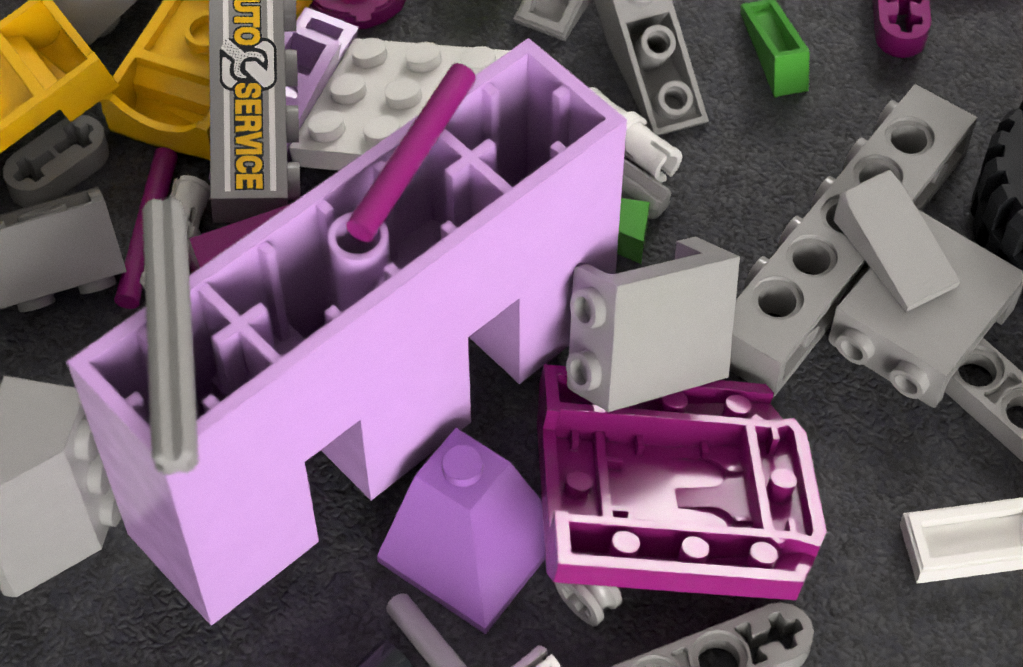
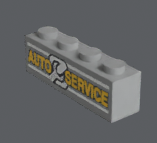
M209 0L210 188L213 223L239 222L288 205V200H298L300 198V162H287V143H299L298 105H286V87L298 86L297 49L285 50L284 32H296V0Z

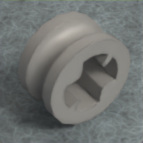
M555 582L556 589L567 606L580 619L592 626H597L603 621L604 608L616 609L623 600L618 587Z

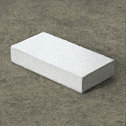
M1023 497L903 513L900 527L916 584L1023 569Z

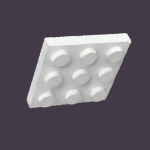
M354 38L299 130V143H291L289 146L292 161L300 162V167L341 170L418 116L452 64H463L469 67L476 75L508 53L509 50H497L484 46L471 48L436 45L431 42L409 43L383 41L378 38Z

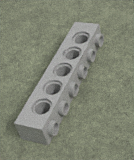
M916 84L912 86L899 103L891 100L885 106L875 125L874 134L869 140L861 137L855 142L845 159L844 170L836 179L828 176L822 182L812 200V209L804 218L798 215L793 217L780 237L778 250L770 259L765 256L759 258L750 270L745 280V289L736 299L729 371L749 383L767 384L774 393L773 397L777 395L833 323L836 307L870 269L867 262L834 222L840 194L859 183L887 170H891L905 187L918 211H922L967 154L978 117ZM767 313L778 314L782 317H773L768 315Z

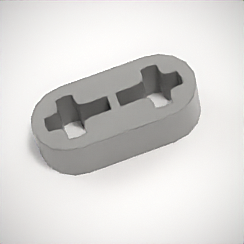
M81 115L72 122L66 118L10 156L3 167V178L14 203L21 207H28L59 198L99 170L109 157V145L104 127L97 119L87 115ZM78 141L81 145H84V146H85V145H88V144H90V145L87 146V147H85V148H82V147H81L80 145H78V144H75V145H72V144ZM30 174L37 179L43 177L42 179L36 182L31 178L23 179L24 177Z

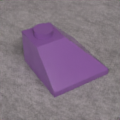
M455 428L414 476L377 554V562L486 634L546 559L542 500L510 461Z

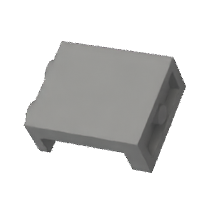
M919 210L960 279L959 286L905 312L870 267L836 307L829 342L850 362L865 365L890 381L901 394L912 399H919L928 406L935 408L942 400L951 377L993 324L997 322L1002 325L1015 309L1023 288V271Z
M691 237L676 241L675 260L617 274L605 273L589 264L575 267L573 291L570 300L569 357L566 364L568 388L607 412H611L729 378L740 256L698 237Z

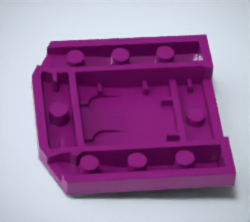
M544 364L539 383L537 435L547 575L556 583L797 600L827 532L807 432L795 418L783 419L771 405L774 393L767 384L718 380L607 412L568 388L566 366Z

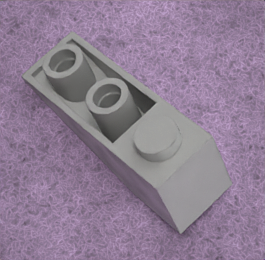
M594 0L607 44L642 117L647 121L646 126L657 136L707 123L709 121L672 0Z

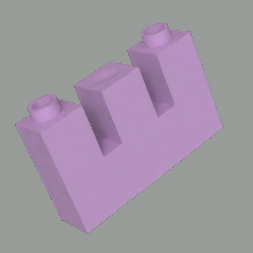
M529 38L475 75L476 81L370 242H364L353 237L348 232L346 223L417 116L189 276L199 462L194 470L188 473L162 474L156 470L154 460L151 457L146 306L67 361L127 534L211 626L319 542L305 461L321 450L370 500H373L438 449L455 428L462 430L471 423L468 337L517 383L521 384L569 346L571 325L570 300L573 291L574 268L589 264L605 273L616 274L627 119Z

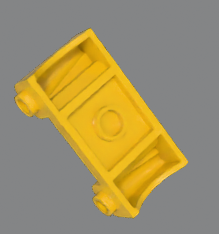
M29 0L0 21V153L58 110H61L67 119L72 122L120 87L53 0Z
M163 0L113 75V78L120 87L100 101L102 112L108 128L112 132L146 144L165 147L178 153L210 160L209 0ZM296 0V20L304 8L309 7L313 0Z

